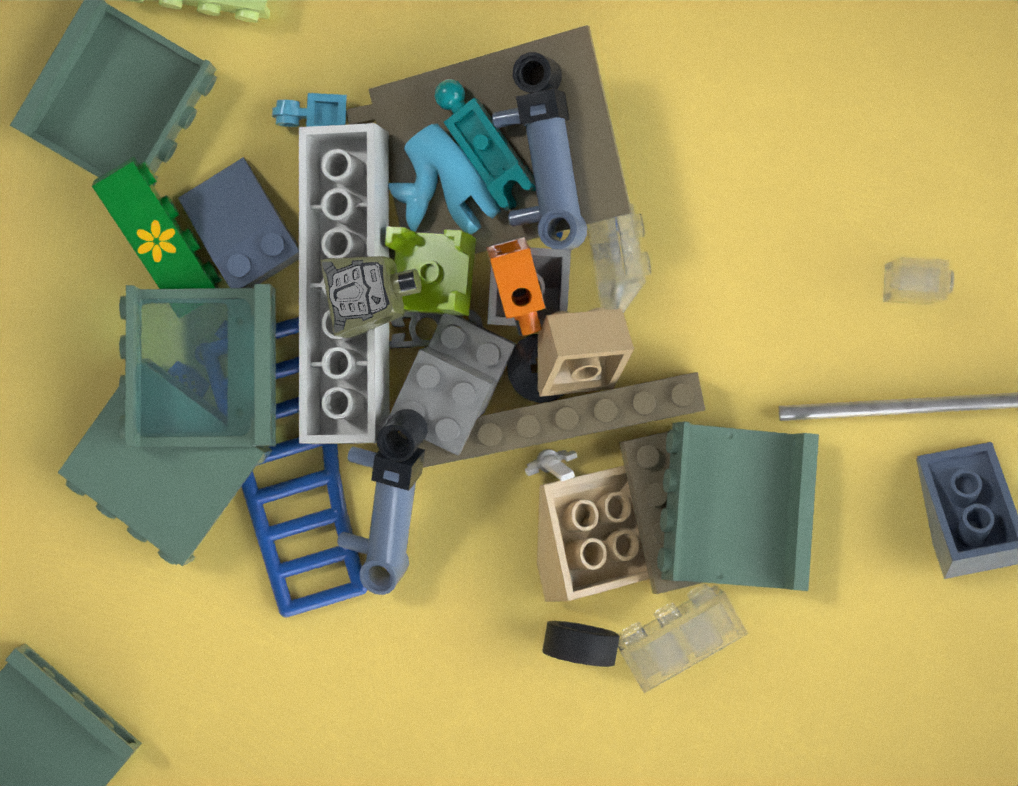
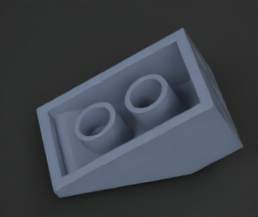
M244 157L178 198L212 260L230 288H254V284L264 282L299 260L298 243Z
M987 442L917 456V467L932 543L944 579L1018 565V514L993 443Z

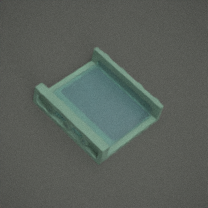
M254 284V288L139 289L134 285H126V296L120 297L119 304L120 317L122 320H126V335H121L119 341L120 357L125 359V375H121L119 380L120 398L125 399V415H121L119 419V435L121 439H125V446L133 448L276 446V289L271 284Z

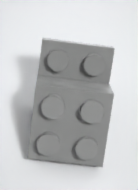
M443 314L429 346L419 350L387 421L399 410L412 409L423 416L427 423L428 433L425 440L457 456L460 455L477 418L485 413L515 349L516 343L458 315Z

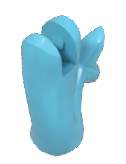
M438 123L425 127L406 143L404 150L413 164L416 180L414 183H389L388 188L393 197L406 204V221L410 230L414 232L417 230L427 211L429 201L437 187L438 173L448 211L456 224L464 232L473 234L481 228L479 220L465 203V200L470 196L490 218L493 219L501 212L500 206L486 188V183L466 154Z

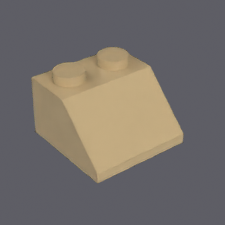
M600 307L587 312L570 313L568 311H558L551 315H546L541 327L542 329L538 334L539 396L614 389L634 351L622 308L607 310Z

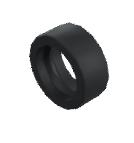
M548 621L542 651L543 654L559 660L591 666L610 667L615 665L620 636L616 632L591 625L566 621Z

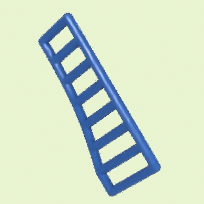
M299 316L276 323V339L299 333ZM228 338L204 345L201 353L218 410L228 417V378L225 379L219 356L228 354ZM299 357L276 363V379L299 373ZM299 397L276 403V420L299 413ZM299 437L277 443L276 446H267L272 452L264 463L322 446L324 470L258 489L252 471L241 486L280 615L285 618L361 596L367 592V589L360 580L362 564L357 551L336 546L280 563L274 543L276 540L335 523L338 537L342 532L353 534L340 475L337 444L299 443ZM327 485L331 508L269 526L263 504ZM344 560L350 583L294 600L291 599L285 578Z

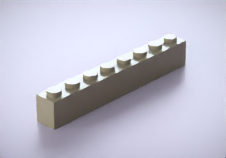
M698 372L480 416L477 418L463 450L458 456L427 440H424L418 448L425 449L423 468L705 411ZM399 432V435L401 437L407 439V437L402 432Z

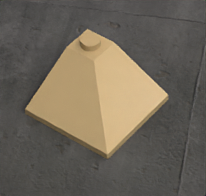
M624 465L573 477L565 481L560 480L540 485L537 566L545 602L571 601L649 579Z

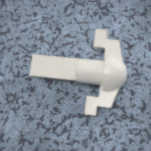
M550 449L543 450L539 453L536 460L527 464L528 468H525V472L528 476L539 473V469H541L543 472H551L561 481H565L575 477V474L561 460L568 462L578 458L577 453L574 450L570 452L566 450L558 452Z

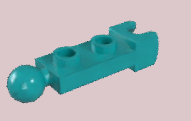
M446 79L440 82L435 88L434 97L436 103L442 109L453 112V115L443 123L487 185L486 188L497 204L506 211L516 208L517 202L512 195L513 186L519 183L525 190L536 191L534 175L527 165L523 164L500 129L493 125L491 116L479 99L473 98L465 104L466 93L458 81Z

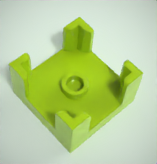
M386 226L385 246L395 251L394 261L397 273L416 269L421 280L422 290L420 293L402 297L405 312L469 316L476 245L475 237L462 230L445 229L444 234L416 233L404 227Z

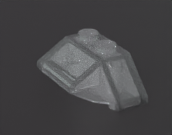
M631 203L632 214L587 225L600 307L607 310L622 308L623 313L646 283L645 275H651L648 252L641 253L639 237L645 236L642 214H635L634 205Z

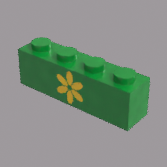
M133 156L93 181L92 188L159 289L219 288L217 283L222 281L219 273L210 261L204 264L196 251L201 248L197 239L189 228L182 231L175 220V217L179 216V212L168 195L160 197L153 184L158 182L157 178L145 161L139 164ZM205 303L170 304L178 318L181 319Z

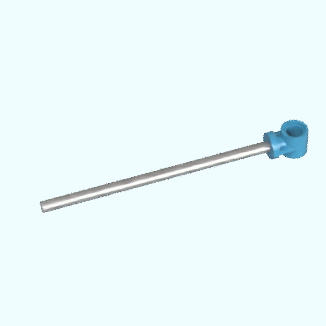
M1018 392L779 406V420L791 421L1018 408Z

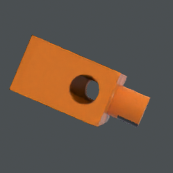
M523 237L486 247L506 319L514 317L518 335L520 336L540 331L542 328L537 311L544 309L545 304L530 247L526 239ZM516 289H526L524 295L520 297L513 296V292Z

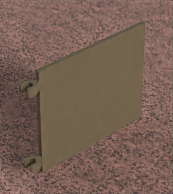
M588 25L370 88L369 93L372 104L354 107L346 111L349 124H367L376 121L378 126L389 132L390 183H414L416 173L413 164L404 150L406 143L425 127L438 123L459 146L443 123L453 115V112L442 109L436 103L434 95L438 84L446 79L458 81L466 93L465 104L473 98L479 99L492 118L495 112L518 108L516 96L528 94L520 90L515 84L512 77L513 66L521 55L528 52H537L553 59L560 66L562 72V81L557 90L565 92L570 120L565 121L580 214L585 219L586 225L632 214L591 30ZM542 65L536 66L531 72V82L533 85L538 84L544 77ZM515 124L499 128L523 164L527 165L533 174L526 126ZM439 173L435 193L429 201L427 211L415 231L416 233L444 234L445 229L462 230L448 211ZM516 183L512 188V195L517 202L516 208L506 211L500 207L501 212L493 219L482 211L472 196L465 200V203L481 224V228L478 231L470 234L476 238L475 254L487 251L486 247L523 237L526 241L540 237L538 234L539 222L513 227L508 219L510 211L539 206L536 191L525 190L519 183ZM393 197L400 227L410 229L406 221V204ZM562 219L557 224L556 233L570 230V225L566 219ZM389 248V258L395 260V251Z

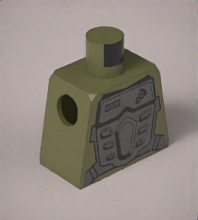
M385 256L320 260L334 336L352 338L404 316L405 310L402 297L420 293L422 290L420 276L416 269L397 273L395 261Z

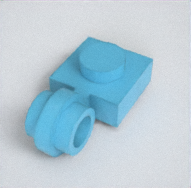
M308 93L307 108H300L299 101L277 100L276 107L272 108V117L276 118V125L282 127H298L299 120L307 119L306 127L346 125L347 95Z

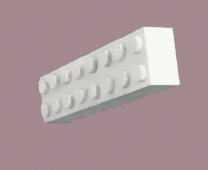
M375 123L299 127V443H377L378 433L388 422L387 419L390 415L389 322L352 338L334 336L320 261L332 258L385 256L389 258V248L385 246L386 226H389V132Z

